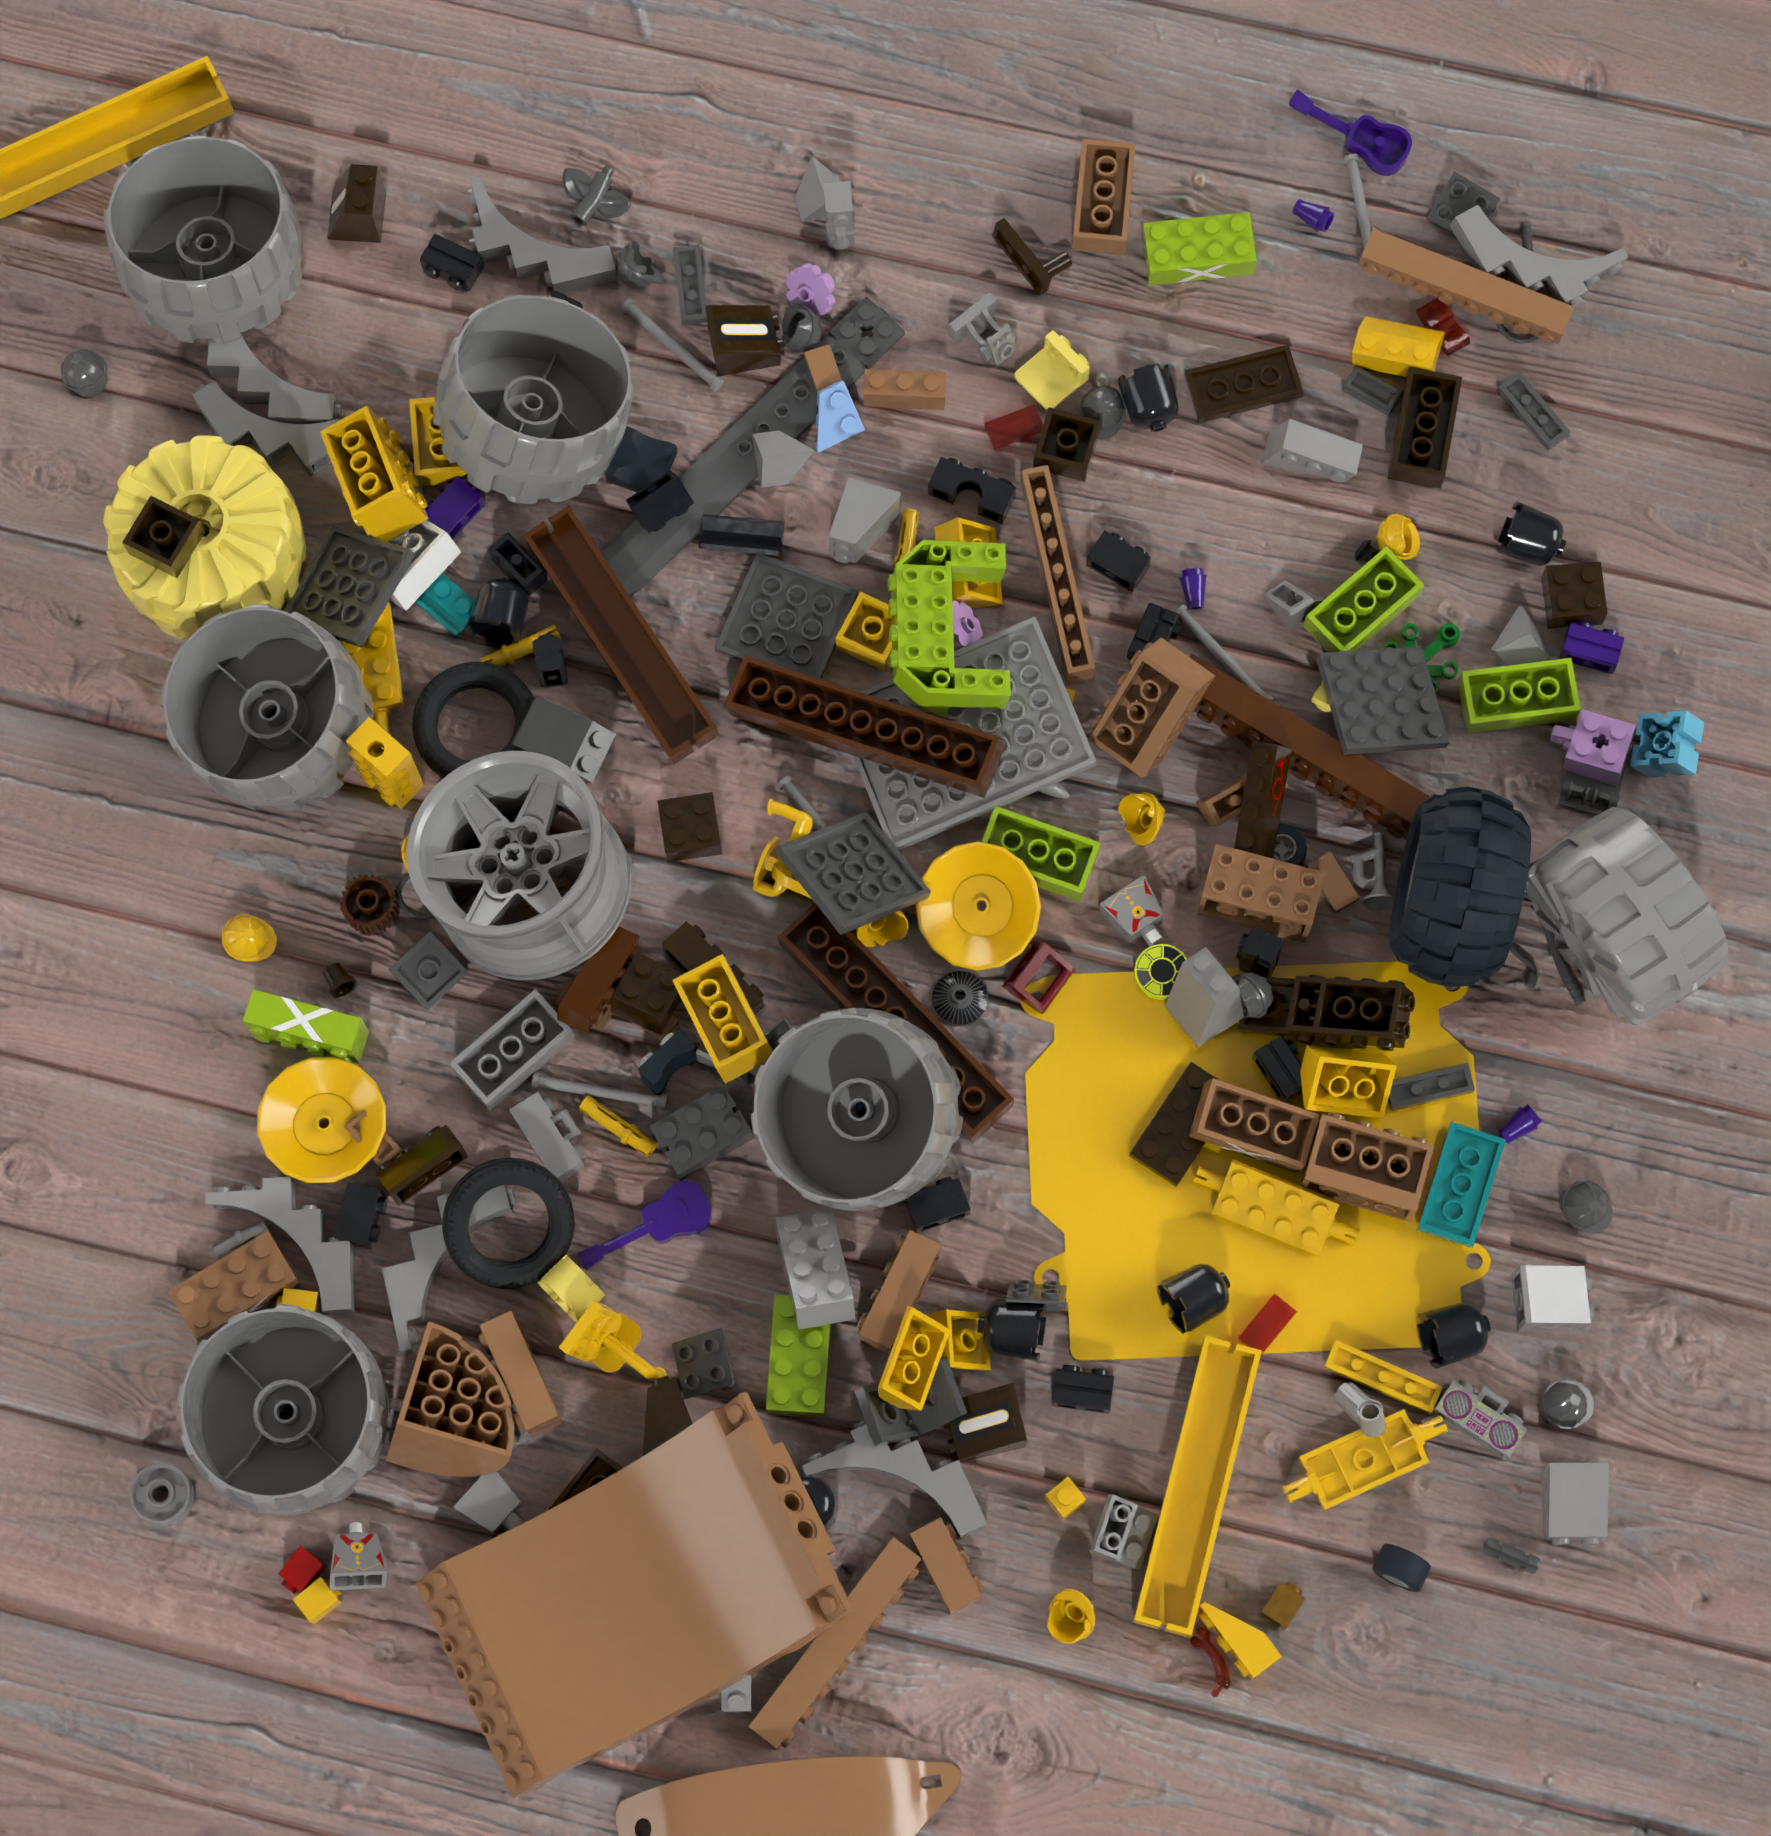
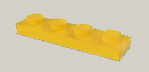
M1338 1340L1334 1341L1324 1365L1325 1369L1430 1415L1443 1386Z

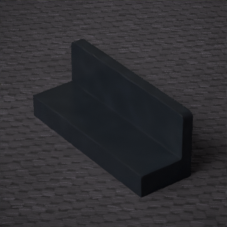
M703 514L699 548L780 556L783 549L785 521Z

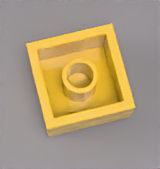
M860 592L836 636V649L886 672L890 664V652L892 650V641H889V628L892 625V616H889L888 611L889 605Z

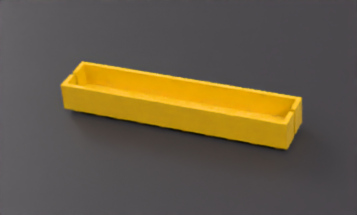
M208 56L1 148L0 219L135 159L158 145L161 146L234 114L230 99Z
M1206 1335L1202 1342L1132 1622L1154 1629H1159L1162 1624L1165 1625V1632L1190 1638L1193 1633L1262 1350L1236 1344L1233 1353L1227 1351L1230 1348L1231 1342Z

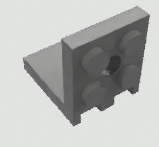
M941 1359L939 1361L922 1411L897 1408L881 1399L878 1394L879 1384L865 1386L855 1391L859 1408L863 1413L874 1446L903 1441L909 1438H918L967 1414L948 1359ZM931 1390H933L936 1394L935 1404H933L930 1400L929 1395Z

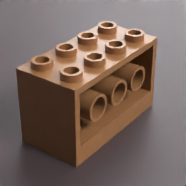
M1163 638L1158 639L1153 644L1149 642L1142 651H1137L1130 661L1133 667L1129 673L1125 672L1117 683V686L1120 687L1116 695L1113 693L1104 704V708L1107 710L1103 716L1099 715L1092 724L1091 729L1094 731L1089 738L1091 742L1142 778L1164 760L1215 677L1214 674Z
M1215 844L1197 914L1252 929L1256 927L1270 934L1306 943L1313 924L1326 873Z
M1336 1113L1322 1114L1316 1127L1300 1186L1345 1204L1410 1222L1417 1212L1434 1146L1428 1145V1141L1423 1138L1411 1137V1139L1401 1137L1399 1132L1392 1129L1380 1131L1373 1129V1125L1364 1121L1352 1123L1345 1121L1344 1116ZM1339 1152L1343 1154L1344 1157H1339L1336 1153ZM1364 1160L1369 1161L1372 1165L1365 1164ZM1392 1168L1397 1169L1399 1174L1393 1172Z

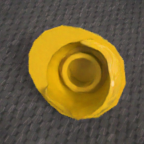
M1397 513L1389 515L1380 524L1376 537L1380 550L1387 546L1402 561L1417 556L1420 550V537L1416 526L1411 522L1410 518Z
M1141 792L1139 794L1127 795L1119 803L1118 813L1123 818L1126 825L1125 831L1129 833L1131 839L1137 845L1146 846L1150 844L1165 822V809L1153 794Z
M899 910L857 928L855 936L866 947L883 946L889 941L903 939L908 931V921L902 911Z
M236 915L227 921L221 932L222 946L229 956L238 961L257 962L265 960L274 952L277 946V936L274 929L267 922L253 915Z
M1075 1589L1060 1591L1052 1599L1049 1606L1047 1628L1052 1637L1061 1643L1072 1644L1087 1638L1093 1632L1095 1613L1094 1606L1089 1599Z

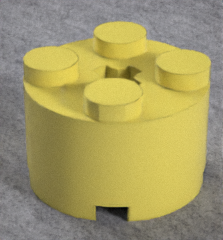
M567 1255L561 1258L538 1282L543 1290L576 1323L593 1300L600 1302L606 1296Z

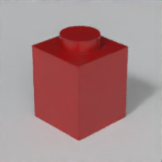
M300 1546L278 1574L284 1578L281 1584L295 1594L298 1590L302 1592L315 1582L327 1566Z

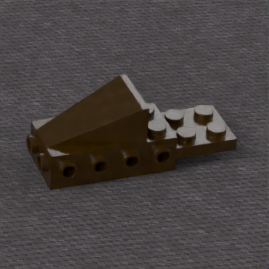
M1309 975L1308 977L1296 976L1295 979L1264 977L1271 985L1273 1001L1268 1007L1267 1013L1261 1018L1244 1016V1018L1239 1020L1238 1030L1242 1033L1292 1036L1297 1039L1298 1043L1313 1045L1314 1041L1323 1042V1044L1331 1048L1348 1050L1355 1048L1366 1049L1367 1045L1376 1046L1380 1050L1393 1051L1394 1048H1404L1405 1040L1409 1038L1410 1012L1415 1007L1414 993L1405 986V983L1396 980L1379 982L1368 978L1351 980L1346 977L1324 978L1319 975Z

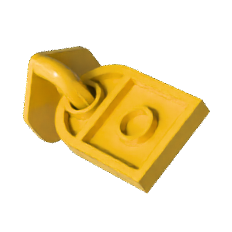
M769 799L767 804L768 815L776 814L795 822L788 842L810 834L813 819L809 814ZM775 836L766 845L754 874L753 891L764 896L775 897L788 888L811 898L776 854L780 838ZM768 871L772 872L771 875L775 880L774 885L763 881Z
M595 1300L592 1301L559 1346L567 1355L585 1362L591 1361L605 1372H616L626 1362L652 1382L667 1376L664 1368H654L634 1352L642 1337L640 1326L627 1315L618 1313L611 1307Z

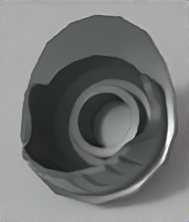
M629 242L621 252L617 253L616 271L618 278L626 286L642 288L650 283L662 284L665 281L663 274L651 265L653 263L652 258L641 256L639 252L640 245L637 242Z
M798 303L790 306L786 311L782 325V340L786 343L785 346L794 353L809 351L820 342L823 332L819 317L810 308Z
M88 349L77 350L68 355L61 364L62 380L67 388L82 397L96 396L105 389L108 382L107 364L94 351Z
M1106 385L1093 387L1082 398L1080 416L1101 421L1098 438L1100 440L1109 439L1118 433L1126 415V406L1122 395L1117 389Z
M1251 972L1237 974L1232 977L1240 990L1244 1016L1253 1018L1264 1016L1273 1001L1271 985L1267 982V979Z
M1588 1180L1577 1181L1569 1186L1560 1196L1559 1208L1565 1220L1574 1228L1585 1233L1595 1234L1602 1232L1610 1224L1613 1209L1609 1198L1598 1184Z
M1560 1380L1552 1382L1545 1388V1391L1540 1396L1538 1409L1543 1421L1551 1427L1570 1430L1579 1427L1592 1416L1594 1400L1589 1389L1582 1383L1572 1380Z

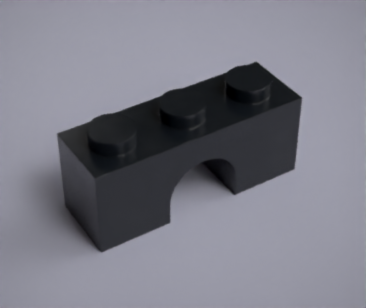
M940 457L928 483V495L953 505L960 492L965 490L975 491L981 497L978 504V515L1003 525L1015 499L1016 487L1007 479H995L988 476L982 469H971L963 466L957 459Z

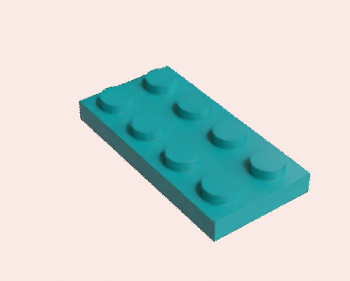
M1454 1122L1450 1123L1417 1228L1418 1231L1469 1248L1474 1246L1506 1139Z

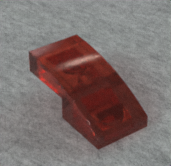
M1438 297L1416 310V314L1425 328L1445 332L1441 349L1447 356L1470 344V336L1454 320V313Z

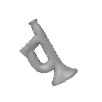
M1375 832L1373 834V848L1349 854L1352 863L1354 882L1362 889H1372L1371 893L1363 898V905L1370 909L1382 910L1392 908L1395 897L1390 895L1385 887L1384 833ZM1373 859V877L1366 878L1364 877V862Z

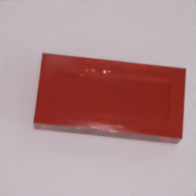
M1034 404L984 423V428L994 450L1041 433L1043 427Z
M1274 1293L1238 1339L1247 1347L1262 1350V1355L1297 1311Z

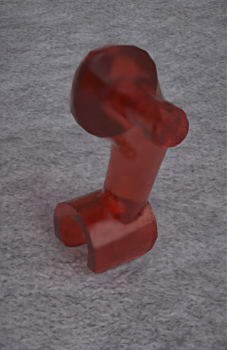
M1199 1627L1196 1633L1203 1640L1192 1636L1190 1644L1195 1648H1203L1211 1659L1216 1673L1215 1681L1218 1684L1212 1690L1211 1695L1217 1697L1222 1688L1229 1689L1231 1686L1229 1672L1223 1656L1210 1641V1631L1206 1627Z

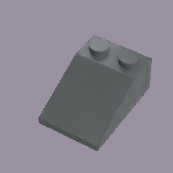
M534 696L511 745L520 751L535 752L554 758L577 773L585 784L593 783L616 734L588 718L538 696Z

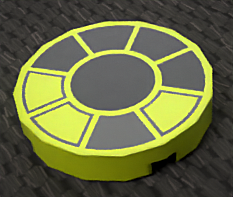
M1167 944L1152 945L1143 950L1136 960L1134 968L1135 982L1148 997L1157 1000H1167L1180 967L1187 958L1175 946Z

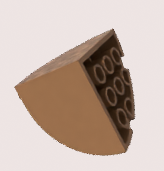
M428 1321L386 1461L422 1472L444 1476L474 1477L494 1473L508 1463L514 1443V1421L511 1412V1401L506 1387L496 1369L480 1350L472 1348L462 1340V1336Z

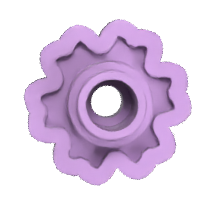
M809 263L789 273L786 285L790 290L786 296L791 306L796 303L805 305L818 317L832 310V306L835 304V297L832 295L835 283L829 274L821 273L818 265H811Z
M953 600L954 650H958L981 640L980 637L983 636L979 620L973 617L971 607L964 601L958 603L956 600Z

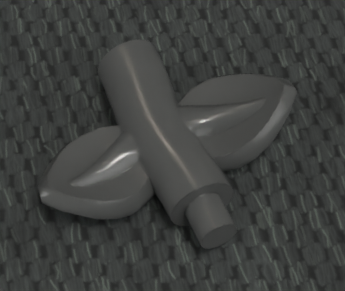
M605 165L601 172L597 171L593 179L581 170L565 168L562 177L564 191L569 198L580 202L570 215L571 219L576 223L586 226L596 211L606 218H616L623 215L631 207L630 201L624 194L616 190H608L612 184L610 177L614 172L610 166Z

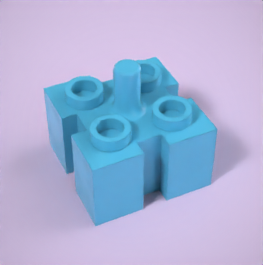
M1687 710L1667 712L1666 718L1659 713L1639 714L1636 735L1641 738L1640 745H1634L1630 766L1648 778L1665 777L1669 771L1676 776L1695 775L1699 753L1694 750V747L1697 743H1701L1704 722Z

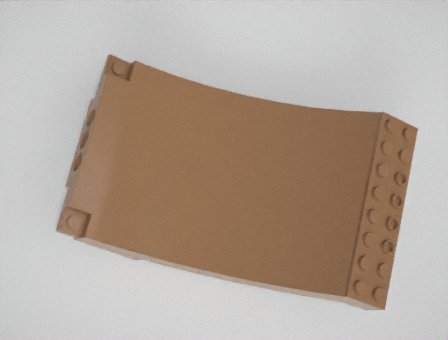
M747 1391L737 1395L725 1406L713 1409L670 1440L608 1478L535 1518L443 1561L416 1583L419 1596L430 1615L431 1623L437 1630L443 1649L448 1654L455 1670L456 1678L463 1687L468 1704L473 1709L480 1730L492 1751V1757L497 1762L504 1777L505 1785L513 1799L542 1788L557 1776L681 1714L778 1658L797 1651L845 1618V1614L853 1609L828 1559V1555L835 1551L833 1543L784 1443L772 1444Z

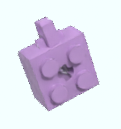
M1582 709L1577 725H1570L1569 728L1555 725L1550 741L1563 745L1562 749L1567 751L1564 769L1617 787L1633 741L1636 725Z

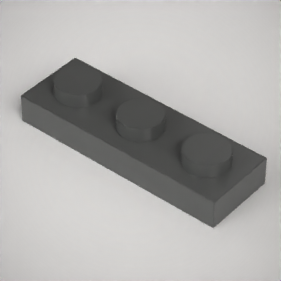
M700 244L673 247L682 325L706 323L705 306L707 304Z
M1518 372L1498 387L1497 391L1547 451L1569 437L1571 433L1521 372Z
M1468 1063L1393 1080L1388 1098L1391 1111L1473 1093L1475 1088Z

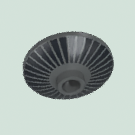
M954 971L938 980L932 992V1004L936 1014L944 1022L954 1026H966L976 1022L984 1014L988 1004V993L984 983L976 975L966 971ZM957 992H963L965 994V998L963 1000H957L955 998V994Z

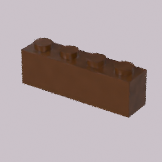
M618 926L608 942L596 954L585 961L559 1003L557 1020L585 1033L589 1032L593 1024L596 1026L599 1024L604 1010H602L604 1005L611 1004V997L616 990L615 987L620 983L636 953L641 952V948L638 947L639 935Z

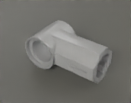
M1352 1382L1342 1384L1333 1396L1334 1402L1360 1425L1361 1432L1367 1437H1378L1383 1434L1386 1429V1422L1381 1403L1370 1399Z

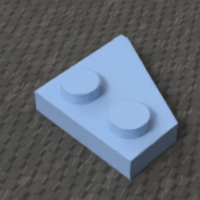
M839 380L817 391V442H815L817 452H821L865 430L843 380Z

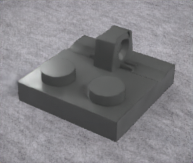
M431 931L425 934L388 969L426 1011L468 973L463 965Z

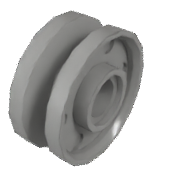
M155 1463L146 1466L136 1475L130 1488V1501L133 1510L140 1518L155 1526L169 1527L180 1523L189 1515L194 1506L196 1492L192 1480L184 1471L170 1463ZM162 1488H168L169 1495L167 1499L158 1502L156 1498L158 1491Z

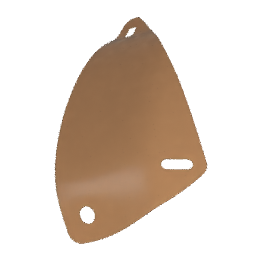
M876 1756L824 1757L762 1763L696 1775L643 1791L620 1802L616 1809L615 1820L618 1836H637L635 1825L641 1818H645L650 1822V1836H915L958 1787L961 1781V1773L955 1765L948 1762ZM940 1775L942 1787L923 1789L920 1786L919 1782L922 1777Z

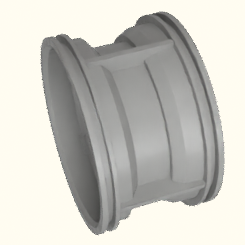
M504 751L488 754L463 764L443 778L427 795L415 815L409 832L407 866L415 892L425 907L439 921L464 957L480 969L495 976L513 980H538L565 973L581 965L608 942L618 928L627 909L631 891V869L628 855L621 839L612 825L606 820L596 799L579 775L567 765L549 756L528 751ZM560 811L571 816L582 827V830L548 836L550 826ZM519 813L515 822L510 823L506 819L509 816ZM478 838L481 843V846L479 848L469 849L473 842ZM537 838L533 844L528 845L532 839ZM549 858H552V860L548 864H543L544 861H546ZM584 865L576 882L562 897L552 878L560 875L565 866ZM497 868L495 872L488 874L491 869ZM472 883H483L468 914H466L458 905L454 889ZM537 883H540L537 887L531 889V888L534 887ZM512 887L510 892L503 894L506 889ZM523 899L539 913L522 922L501 925L506 910L518 906Z

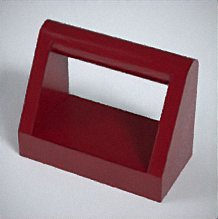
M1033 942L1005 980L1002 987L1037 1012L1044 1014L1073 974L1075 968L1047 943ZM1045 959H1047L1062 970L1041 999L1037 1001L1024 988Z

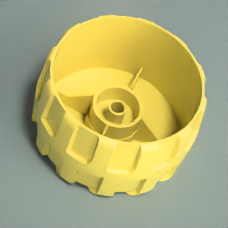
M198 435L189 442L178 444L174 440H169L153 447L145 460L136 467L129 465L118 478V491L112 505H106L103 524L108 534V551L106 553L117 582L127 598L141 614L152 619L164 633L178 639H183L184 637L189 639L204 625L206 620L219 613L225 614L254 604H268L275 609L282 610L286 603L292 599L299 586L298 580L302 562L306 560V542L302 522L290 491L270 468L266 460L256 451L244 445L232 446L226 444L222 437ZM150 496L199 519L204 530L209 532L206 537L203 536L178 578L131 556L122 543Z

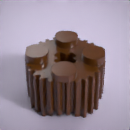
M358 874V878L353 877V881L348 880L349 884L345 886L346 891H342L343 897H340L342 901L340 909L350 927L365 936H374L376 932L381 934L382 930L386 932L387 927L391 928L390 924H395L400 914L398 907L400 905L398 897L389 881H386L384 878L381 879L380 876L375 878L372 874L370 877L367 874L365 876ZM369 901L374 904L370 908L366 906V903Z

